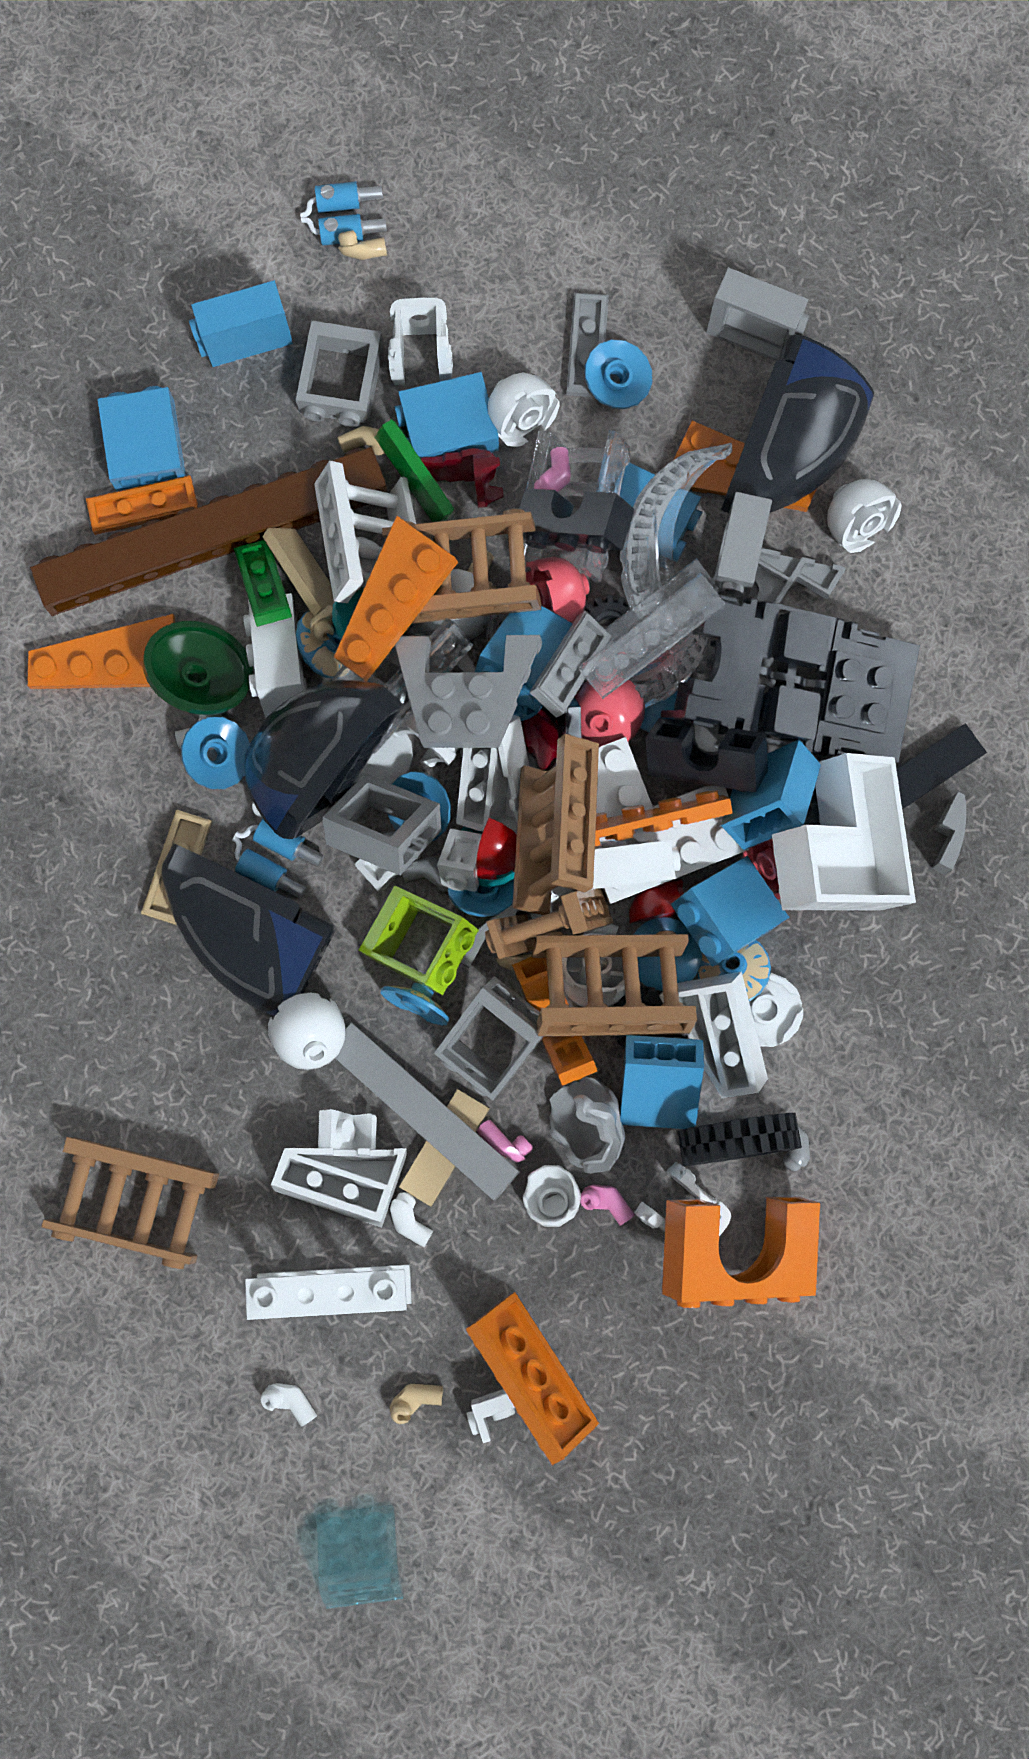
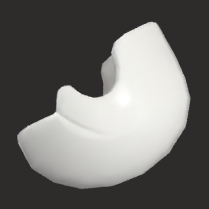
M544 1165L531 1172L527 1177V1186L523 1194L524 1206L530 1218L544 1227H560L574 1218L579 1209L581 1192L573 1175L559 1165ZM551 1194H557V1195H554V1196H552V1197L546 1199V1197L549 1196V1195H551Z

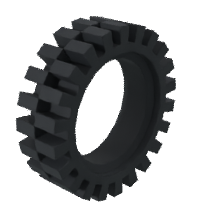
M795 1112L736 1119L677 1131L683 1166L736 1160L802 1148Z

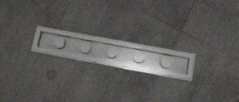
M353 1023L345 1029V1041L339 1055L335 1059L493 1201H496L520 1172Z

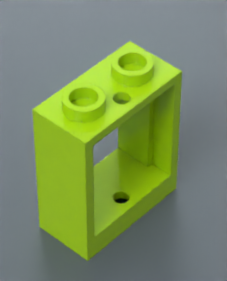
M394 886L361 944L359 951L375 962L443 996L447 987L454 981L457 969L465 954L472 948L479 929L462 916L400 887ZM418 911L451 927L426 974L393 959Z

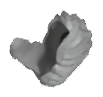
M588 1075L559 1088L549 1099L552 1109L549 1118L551 1126L550 1135L567 1149L566 1157L569 1162L576 1167L584 1168L585 1173L591 1174L611 1170L620 1156L626 1137L620 1120L618 1099L615 1094L597 1078Z

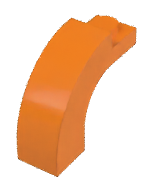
M530 957L512 964L525 1001L539 1012L541 1008H546L550 1005L547 959ZM544 1036L541 1039L562 1086L597 1072L595 1062L582 1036Z

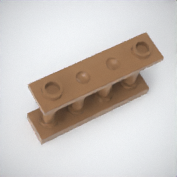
M509 509L504 511L503 515L423 524L405 521L448 553H450L449 540L471 538L474 587L470 589L471 592L456 593V591L452 590L450 572L412 623L541 610V599L536 585H530L529 582H526L523 532L536 531L531 512H525L522 509ZM391 527L382 528V535L385 540ZM508 534L511 583L508 584V588L493 589V587L489 586L486 536Z
M564 734L557 740L556 766L548 772L526 765L521 767L513 908L547 915L551 912V891L557 886L581 892H587L593 888L599 743Z
M590 889L587 892L575 891L560 896L563 905L559 906L558 911L532 920H528L527 914L487 921L489 930L485 931V938L490 951L497 953L498 959H503L532 951L535 937L547 932L571 927L574 935L613 924L614 922L603 889Z
M661 931L654 935H564L561 932H547L542 936H536L532 949V958L547 959L550 1005L540 1010L537 1019V1035L690 1034L697 1021L696 1006H684L683 1003L679 1002L675 957L682 956L689 942L688 934L676 935L673 931ZM584 957L588 1005L585 1007H569V1005L565 1004L562 958ZM600 957H622L626 1004L623 1007H608L607 1004L603 1003ZM637 957H660L664 1004L661 1006H646L641 1002Z
M66 1137L62 1152L74 1155L72 1162H75L60 1220H43L41 1227L53 1230L51 1237L74 1242V1238L77 1236L163 1258L162 1265L176 1269H184L185 1264L196 1263L198 1255L184 1252L199 1195L204 1194L205 1188H216L219 1173L76 1137ZM97 1160L109 1163L108 1171H111L112 1174L95 1230L76 1225L75 1220L90 1166L94 1167ZM132 1169L147 1173L145 1180L148 1181L133 1239L111 1234L127 1175L131 1176ZM173 1179L183 1182L182 1189L185 1192L170 1248L148 1243L163 1184L167 1185L168 1180Z

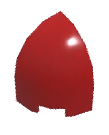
M488 818L483 830L476 858L477 877L487 880H495L497 875L506 874L511 870L515 872L517 834L503 823Z
M682 879L670 880L640 892L634 898L630 907L629 924L662 917L678 916L671 903L684 894Z

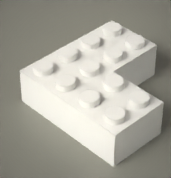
M626 737L599 747L596 813H606L607 818L622 815L621 809L626 807L644 805V810L659 808V804L652 806ZM712 785L701 787L676 798H681L682 803L696 800L695 794L718 790L719 795H725L728 798L729 796L725 787ZM724 816L691 824H680V820L672 821L673 827L658 832H643L642 828L635 829L636 834L633 835V838L615 841V839L606 840L605 837L599 838L601 846L595 847V849L671 840L672 848L677 847L680 855V870L675 871L676 878L749 850V848L743 850L721 826ZM670 880L602 889L607 904H612Z
M845 753L820 761L821 767L815 784L820 825H804L772 834L782 910H885L916 903L895 757Z

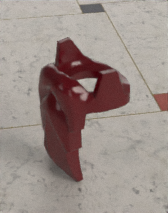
M472 448L436 457L421 458L436 482L443 480L448 482L475 481L478 508H485L491 502L504 497L503 487L489 485V482L495 476L496 468L500 466V457H495L489 450Z
M542 707L535 716L521 721L526 750L530 754L534 753L540 770L548 768L553 758H557V740L559 739L558 731L549 712Z

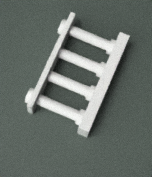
M329 461L314 485L333 600L347 604L357 590L366 586L371 574L364 572L359 558L377 561L383 548L360 543L355 537L354 528L382 534V528L392 527L396 516L404 521L416 524L413 496L410 494L407 478L400 477L390 493L350 485L345 480L343 464ZM349 500L386 507L389 520L356 514L350 508Z
M410 1264L258 1273L257 1278L245 1279L247 1320L407 1310V1304L412 1303Z

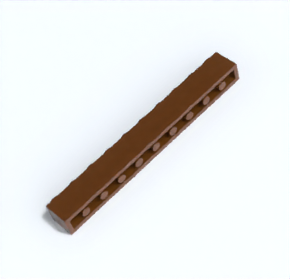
M372 447L366 449L355 448L348 451L344 457L332 460L343 464L345 480L350 485L388 493ZM330 460L318 461L310 469L298 473L293 471L284 473L276 481L264 485L261 483L252 484L246 487L242 493L230 497L227 495L218 496L212 499L209 504L199 508H184L171 518L150 520L134 531L113 533L107 540L100 543L79 545L73 552L66 555H52L43 558L39 564L30 568L44 608L51 616H55L235 552L234 548L264 540L262 536L269 527L298 530L321 522L314 483ZM349 500L350 508L352 510L369 505L367 503Z

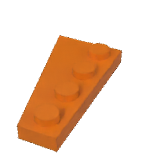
M692 420L672 464L694 451L722 445L726 446L696 465L677 486L691 489L694 492L705 494L708 492L726 496L745 443ZM816 490L784 508L806 512Z
M396 516L334 658L367 682L457 565V559L403 519Z
M170 614L28 651V687L30 689L150 687L143 671L145 647L155 632L166 625L175 623V616Z
M718 790L695 794L696 800L682 803L681 798L662 800L658 802L659 808L644 810V805L626 807L621 809L622 815L607 818L606 813H596L595 847L601 846L599 840L601 837H605L606 840L615 839V841L633 838V835L636 834L635 829L642 828L643 832H658L673 827L672 821L680 820V824H691L732 814L731 800L725 795H719Z

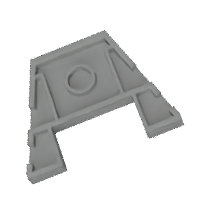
M762 548L754 585L749 597L757 598L758 601L780 604L794 581L823 598L828 599L846 568L835 564L828 566L815 563V560L805 557L797 559L780 555L781 552ZM714 577L702 595H710ZM773 657L770 659L763 658L761 667L777 672L779 661L774 660ZM760 675L762 680L769 687L773 688L776 680Z
M506 635L503 672L428 673L431 648L429 637L401 636L395 647L420 742L423 747L499 748L517 707L516 701L524 683H527L530 676V667L536 654H539L541 650V636Z

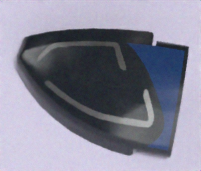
M791 335L785 340L779 359L775 362L721 511L729 513L735 493L739 492L771 499L770 513L812 493L829 480L840 468L858 440L874 398L873 388L859 370L846 358L824 344L806 336Z
M337 680L321 683L306 688L289 698L266 717L246 750L245 776L251 798L257 810L278 836L284 839H294L313 828L323 820L325 812L332 807L334 802L340 799L352 787L404 706L386 687L378 683L355 680Z
M173 843L162 864L161 872L173 917L186 943L205 969L227 990L250 1006L274 1018L279 1012L278 1006L283 1001L297 994H304L313 970L317 969L334 936L336 926L306 910H303L301 913L302 908L295 901Z

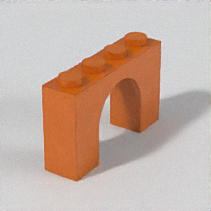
M799 1196L766 1197L765 1237L761 1253L747 1270L739 1274L729 1275L724 1269L719 1256L720 1205L702 1199L666 1200L662 1294L676 1300L677 1306L684 1308H699L701 1302L711 1301V1304L718 1306H733L734 1300L744 1299V1302L750 1304H767L768 1298H777V1300L782 1302L795 1303L800 1302V1296H816L820 1203Z

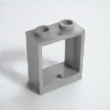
M728 267L714 299L706 334L777 361L785 340L789 336L804 335L803 332L810 318V315L804 313L809 299Z
M311 320L296 396V403L300 414H303L305 418L312 421H323L325 418L337 419L339 423L349 427H357L359 423L369 424L384 347L381 331ZM319 349L367 357L359 401L310 394Z
M739 492L735 493L725 525L710 595L719 594L735 598L737 603H742L743 598L749 597L756 577L772 504L771 499Z
M365 774L333 807H330L325 812L323 826L326 845L401 876L441 832L440 803ZM369 806L405 820L391 837L355 823Z
M494 976L482 987L434 1054L441 1059L446 1068L459 1073L469 1081L476 1092L489 1097L493 1101L544 1037L537 1035V1019L540 1012ZM483 1007L487 1008L527 1040L503 1074H500L459 1041Z

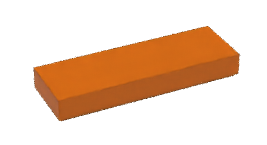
M191 475L86 498L92 531L95 535L142 525L154 519H168L184 508H198Z

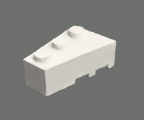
M291 593L286 594L292 614L291 618L257 627L249 600V614L243 616L247 637L252 636V644L246 645L249 666H254L255 674L249 675L252 697H259L265 718L283 702L307 688L306 678L303 676L302 655L297 646L296 629L298 619Z
M512 716L499 748H463L456 824L483 832L488 818L503 823L517 834L521 767L524 765L529 766L519 716Z
M742 971L678 983L679 1002L683 1003L684 1006H696L697 1021L690 1034H683V1036H687L688 1039L703 1040L704 1070L721 1098L759 1093L768 1077ZM662 992V993L659 995V997L661 998L662 1002L664 1003V997H663V992Z
M284 1148L271 1186L275 1192L382 1228L407 1152L403 1148H394V1150H370V1148H358V1150Z

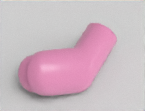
M556 447L550 451L552 467L536 480L534 489L556 490L559 492L570 482L568 449L565 447Z
M492 1120L485 1121L477 1129V1133L501 1156L515 1162L526 1160L525 1156L533 1150V1146L523 1135L517 1136L511 1143Z
M593 1184L585 1187L581 1193L580 1203L583 1208L587 1210H609L619 1226L635 1216L619 1191L613 1186Z

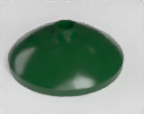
M199 621L171 623L152 635L143 655V671L150 687L161 699L182 711L200 715L219 714L236 707L249 692V675H253V666H249L246 649L235 637L217 626Z

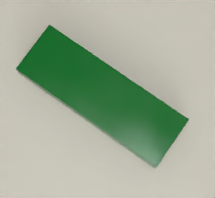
M391 419L380 427L374 438L400 476L407 478L409 489L431 521H445L454 511V507L396 422Z
M265 540L234 548L256 626L259 627L291 618V610L273 553Z

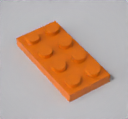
M515 1292L504 1298L466 1328L475 1347L480 1351L494 1373L496 1380L501 1384L515 1406L517 1413L522 1417L551 1465L563 1460L600 1424Z

